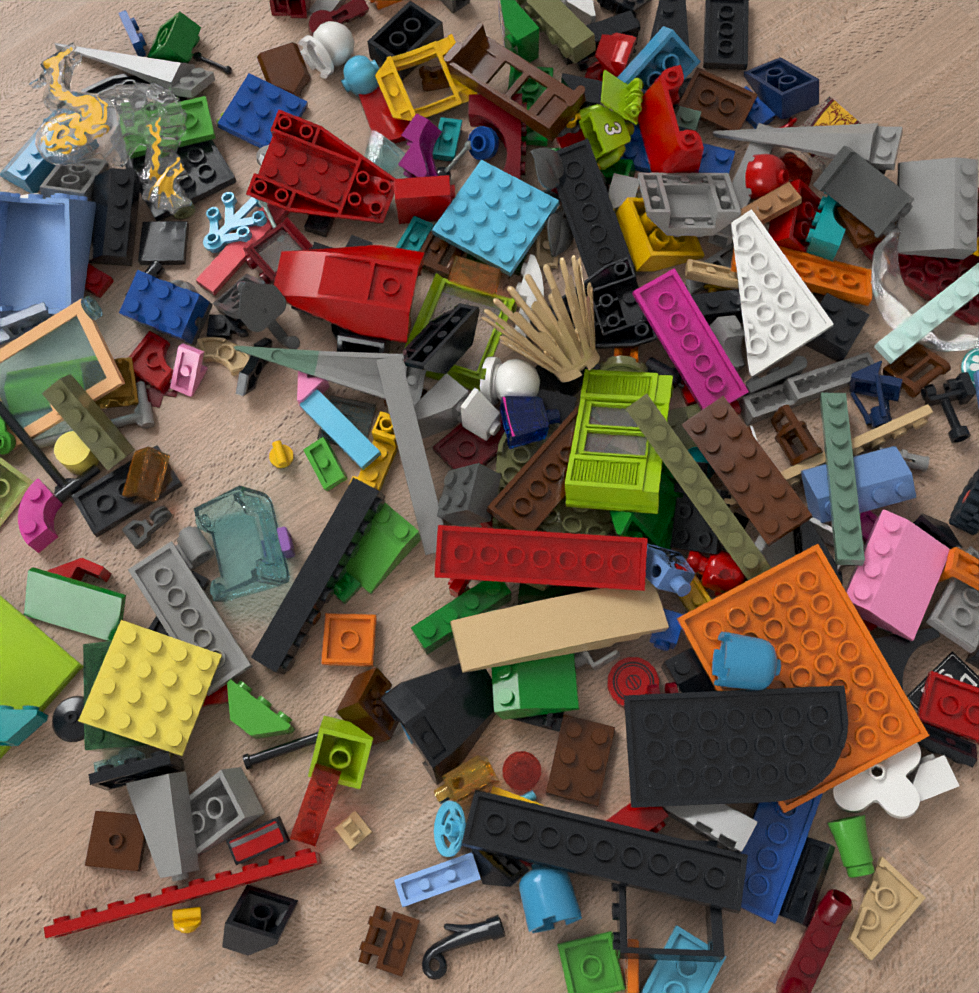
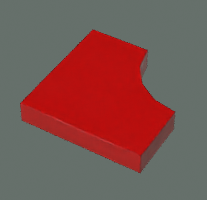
M149 331L129 357H132L135 377L162 392L173 375V369L166 362V353L170 343Z

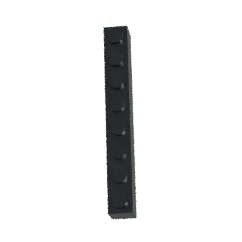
M353 477L253 652L252 659L280 674H285L286 671L293 667L296 661L295 655L299 648L304 647L309 637L307 635L312 626L318 623L321 617V609L325 603L331 600L335 584L344 577L347 571L346 565L350 558L355 557L360 547L358 545L363 536L369 533L372 527V519L376 513L378 514L382 510L385 503L384 494Z

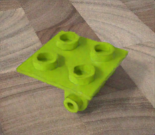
M604 70L600 102L607 108L620 114L624 119L637 125L638 114L642 111L643 81L640 78H634L627 85Z

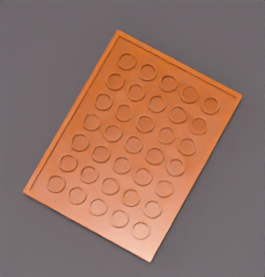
M819 544L677 618L679 625L716 691L749 690L714 685V681L718 680V677L712 675L714 649L720 650L722 641L718 640V636L721 632L760 638L769 641L773 645L777 659L781 661V670L779 675L775 676L772 683L765 689L845 685L848 732L845 747L842 749L841 755L835 764L836 766L823 782L805 794L792 799L777 801L783 813L794 809L929 736Z

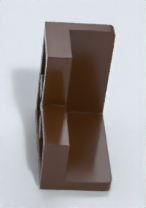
M377 667L358 674L353 678L336 710V713L343 720L353 723L373 738L371 746L390 740L399 723L392 718L380 699L391 689L392 683Z

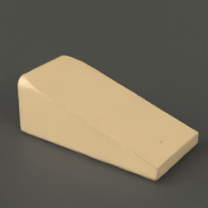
M546 224L536 238L535 258L539 268H543L544 264H548L551 269H558V256H551Z

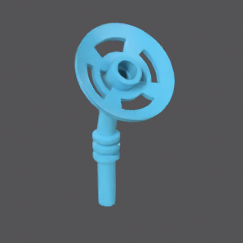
M533 790L521 795V797L532 801L537 799ZM456 801L444 802L435 818L434 840L437 850L444 857H453L458 853L462 846L467 824L465 823L462 807ZM443 835L451 842L449 848L445 844Z

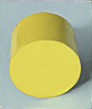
M74 431L63 434L55 443L54 454L57 460L73 474L81 475L94 464L97 466L99 462L97 457Z

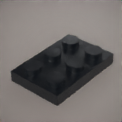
M166 750L157 751L150 754L151 758L143 760L140 757L130 758L124 761V765L114 767L113 764L100 766L97 768V772L88 774L89 782L92 786L108 791L127 786L126 783L183 771L185 770L184 761L174 754L167 753Z

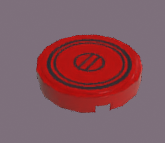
M627 657L619 660L611 668L608 675L607 688L611 698L618 705L624 707V695L647 694L648 684H657L659 687V677L656 669L648 661L639 657Z

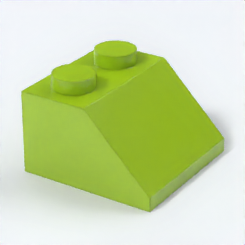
M324 715L319 728L308 777L360 789L373 738L349 721Z

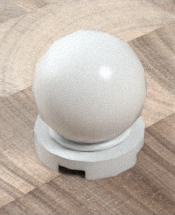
M333 21L321 24L313 33V37L307 35L298 42L299 45L303 46V50L300 52L305 62L312 70L316 68L321 72L320 77L325 79L334 72V66L338 67L349 60L353 54L355 43L351 31L345 25Z
M487 357L482 368H487L485 380L480 379V392L492 405H496L499 400L504 404L503 397H506L507 405L512 406L513 397V407L525 406L534 400V397L539 392L540 378L537 370L529 362L511 359L502 364L498 357Z

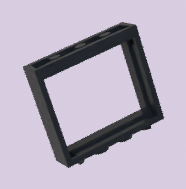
M688 840L718 848L717 841ZM611 883V890L616 892L617 903H612V920H617V932H613L612 947L613 950H618V959L721 962L725 957L722 910L705 906L708 950L627 947L626 886Z

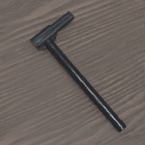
M0 401L1 418L57 484L54 494L61 503H64L73 494L80 491L84 484L101 472L94 464L76 479H65Z

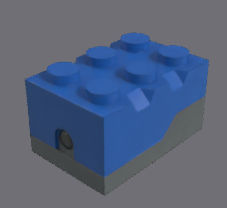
M137 270L119 313L134 323L195 346L213 304L196 292L178 287L173 283L163 281Z

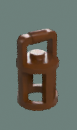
M789 405L779 407L771 418V423L777 432L774 439L779 443L791 467L823 453L809 432L805 421H798ZM786 416L789 422L782 425L781 420ZM798 437L806 452L800 454L792 440Z

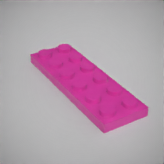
M675 268L632 292L633 297L701 411L722 396L730 404L749 392Z

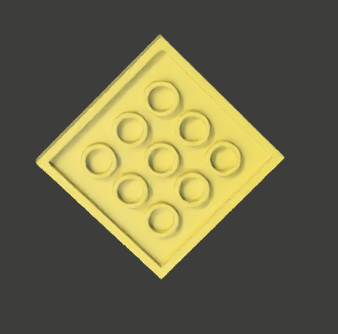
M121 620L78 721L183 757L222 654Z

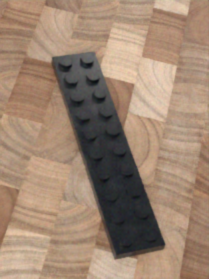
M475 790L462 840V846L737 914L741 911L748 858L746 854L484 791Z

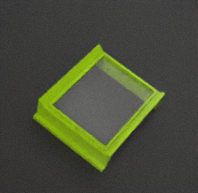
M436 273L405 347L430 321L445 312L454 310V306L461 303L479 307L480 312L473 345L447 374L465 389L472 391L476 388L480 391V379L485 380L487 368H482L487 357H494L500 342L499 337L502 336V333L485 322L481 317H487L504 330L501 325L484 312V309H489L500 319L507 322L509 317L494 304L493 299L498 298L513 313L517 309L516 301L513 297L512 299L445 279ZM426 371L425 373L426 377L440 380L445 375Z

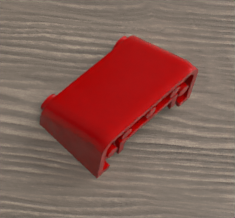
M681 65L665 69L643 94L642 111L638 114V125L651 173H699L704 150L701 137L694 130L679 131L673 109L674 104H679L678 91L684 82Z

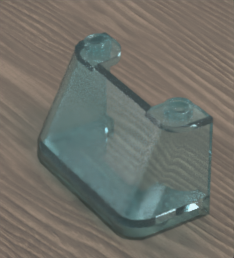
M239 485L194 508L197 527L203 532L212 534L221 577L211 581L210 593L213 601L226 602L277 588L289 582V570L286 557L282 553L276 529L278 524L273 503L266 493Z

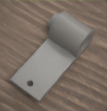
M189 526L180 531L176 547L191 570L205 563L214 555V550L198 527L192 528Z

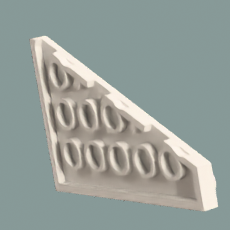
M751 209L731 222L749 375L753 378L833 327L834 324Z

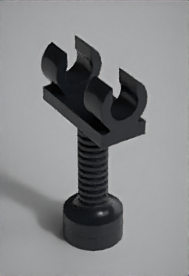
M957 379L946 380L947 383L943 384L945 393L938 395L935 386L928 384L924 389H921V396L925 401V405L934 406L941 404L951 427V430L948 432L951 443H959L968 439L971 436L968 427L960 425L951 401L958 400L963 393Z

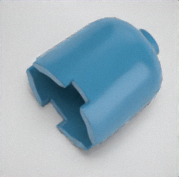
M721 632L719 634L718 640L722 641L720 650L714 649L712 660V675L718 677V680L714 681V685L763 690L772 683L775 676L779 675L781 661L777 659L776 651L769 641L729 632Z
M538 864L531 865L532 870L527 872L519 883L528 931L532 933L555 929L553 923L565 920L566 925L581 920V911L568 872Z

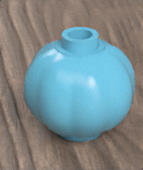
M357 55L346 62L343 69L344 79L341 80L346 92L351 91L358 96V94L371 93L379 87L375 77L379 70L376 61H370L366 56Z

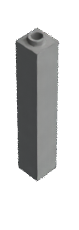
M759 123L756 129L773 127ZM750 142L732 182L740 209L751 202L749 197L752 194L751 189L746 188L745 173L748 162L754 160L752 156L755 154H772L775 146ZM731 224L714 236H709L708 242L722 248L733 242Z

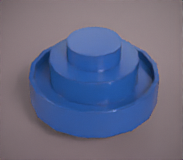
M486 126L476 127L472 130L468 141H471L472 147L469 150L470 154L478 160H490L498 151L499 138L497 133L492 128Z

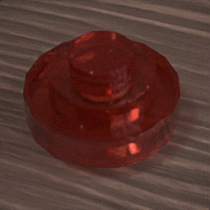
M517 751L509 755L504 761L502 768L503 778L511 789L519 792L529 791L540 780L541 765L532 753Z

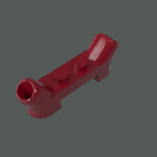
M830 889L822 900L816 903L809 925L806 927L787 969L783 970L777 982L776 993H811L845 919L853 910L852 900L844 892Z

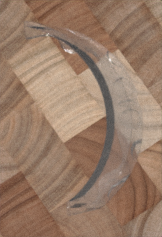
M899 228L892 230L875 248L872 257L871 274L872 294L874 293L879 307L878 310L888 325L894 329L922 308L909 293L900 273L898 243L901 230ZM944 321L920 340L919 343L929 349L940 352L975 349L979 347V325H961Z

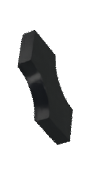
M264 337L254 343V347L272 348V340ZM251 355L246 366L239 372L236 394L245 396L254 390L261 371L269 361Z

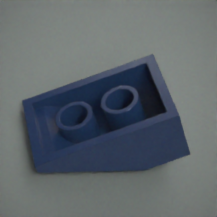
M781 57L744 72V77L756 94H758L761 101L781 120L788 119L792 115L807 111L819 104V79Z

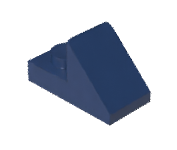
M879 361L852 373L849 392L878 398L875 374L879 373L884 399L898 402L903 379L881 375L882 361Z

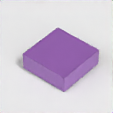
M287 527L276 528L282 553L286 559L295 557L291 534Z

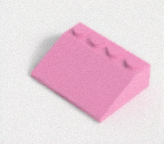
M883 509L876 519L864 546L863 566H855L845 591L862 619L913 641L944 569L950 549L911 521Z

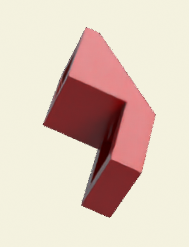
M79 558L47 570L48 572L81 581L86 573L104 582H108L112 574L105 567L84 558Z

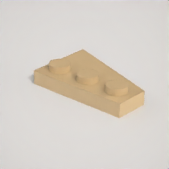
M883 857L878 859L875 873L871 877L847 938L868 960H873L926 899Z

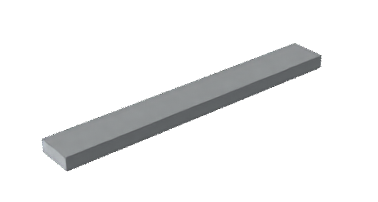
M400 354L376 360L424 552L425 555L436 553L438 525L444 524L443 520L437 517L439 509L438 500Z

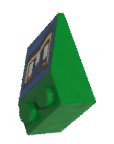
M498 0L499 22L504 47L531 63L539 58V27L515 0Z

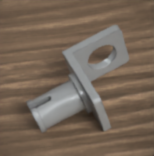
M615 650L594 662L588 651L575 653L576 669L587 663L588 665L591 664L592 668L596 671L621 655Z

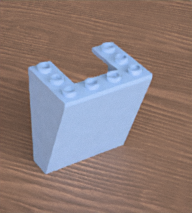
M0 192V311H22L34 304L44 302L49 308L48 314H57L79 299L83 301L96 202L88 201V197L64 193H54L55 195H51V198L46 197V199H43L41 194H28V198H20L18 193Z

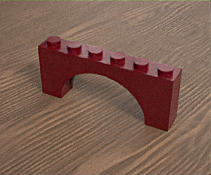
M516 93L512 100L527 109V102H523L522 93ZM469 94L468 116L470 126H486L492 128L497 133L498 138L507 151V159L503 171L522 181V176H526V162H522V156H526V142H522V136H527V125L481 94Z

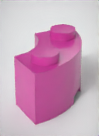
M39 478L25 492L18 510L20 533L27 545L38 553L58 538L54 530V519L57 511L63 505Z

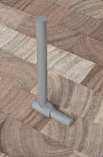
M140 381L136 383L139 404L134 410L135 413L111 419L116 428L137 423L145 429L155 426L151 403L148 402L145 382ZM70 431L33 441L39 448L55 445L60 436Z

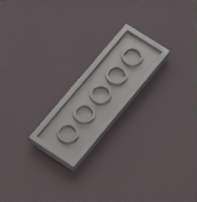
M172 541L128 569L170 637L222 654L207 696L225 686L230 679H235L253 667Z

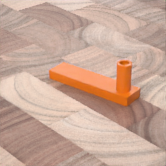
M957 547L950 549L938 583L955 577L979 591V559Z

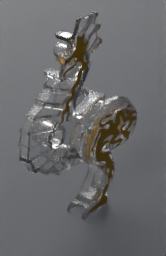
M74 42L42 61L40 64L43 69L39 78L29 83V85L33 89L46 86L42 100L46 108L54 112L51 118L43 119V124L36 133L35 145L45 161L56 165L84 167L92 161L96 154L101 153L110 168L114 165L123 167L139 145H144L147 147L145 167L139 177V181L148 186L142 194V199L154 203L158 210L167 209L172 215L180 208L192 205L185 191L179 186V181L189 175L183 168L184 165L180 156L176 153L181 144L180 138L187 129L185 125L187 112L185 109H182L179 98H175L170 87L166 89L154 82H151V84L134 82L131 85H115L114 89L100 92V94L71 91L70 85L73 71L82 61L80 52L75 55L76 45Z

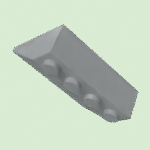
M954 157L900 162L898 164L897 185L913 197L914 201L911 203L913 208L905 217L900 216L896 221V253L965 259L977 251L978 159Z

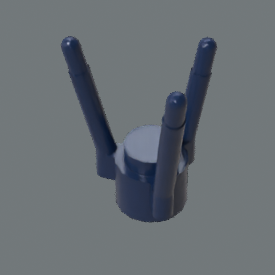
M879 373L875 374L879 406L871 408L870 414L867 413L855 392L851 393V397L864 417L865 424H872L873 429L892 421L889 400L884 399Z

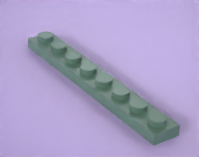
M821 393L820 408L836 565L863 566L865 557L846 393Z

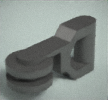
M165 505L157 507L151 512L149 517L154 522L153 525L146 519L143 521L132 520L122 529L135 549H140L151 540V534L172 517L171 512L168 511ZM139 526L144 527V535L141 537L135 531Z

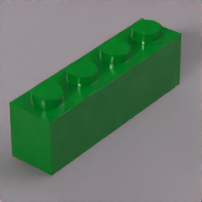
M482 581L412 626L413 635L426 655L454 638L450 624L451 621L497 610L512 600L511 591L505 582Z

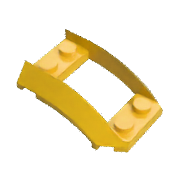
M452 34L415 50L392 57L389 56L382 67L379 68L375 77L393 118L411 121L416 113L427 118L468 102L469 94H477V92L472 91L452 78L449 73L444 56L456 43ZM438 57L453 95L429 105L413 109L397 71L414 67Z

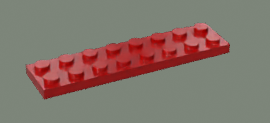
M438 525L434 578L645 591L648 538Z

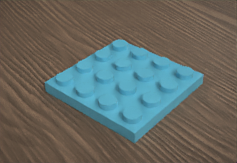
M481 160L433 227L432 234L511 277L547 224L549 216L558 208L559 200Z

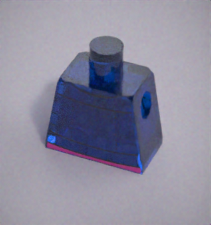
M502 396L499 410L509 449L545 439L549 430V424L560 423L559 410L557 408L545 410L541 397Z

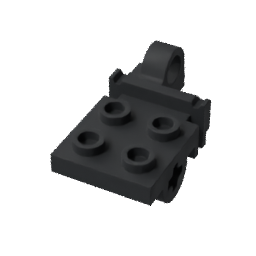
M697 462L707 476L709 463ZM675 483L674 492L683 493V498L677 497L670 547L719 554L722 543L680 484ZM716 489L723 500L724 498L731 499L728 491Z

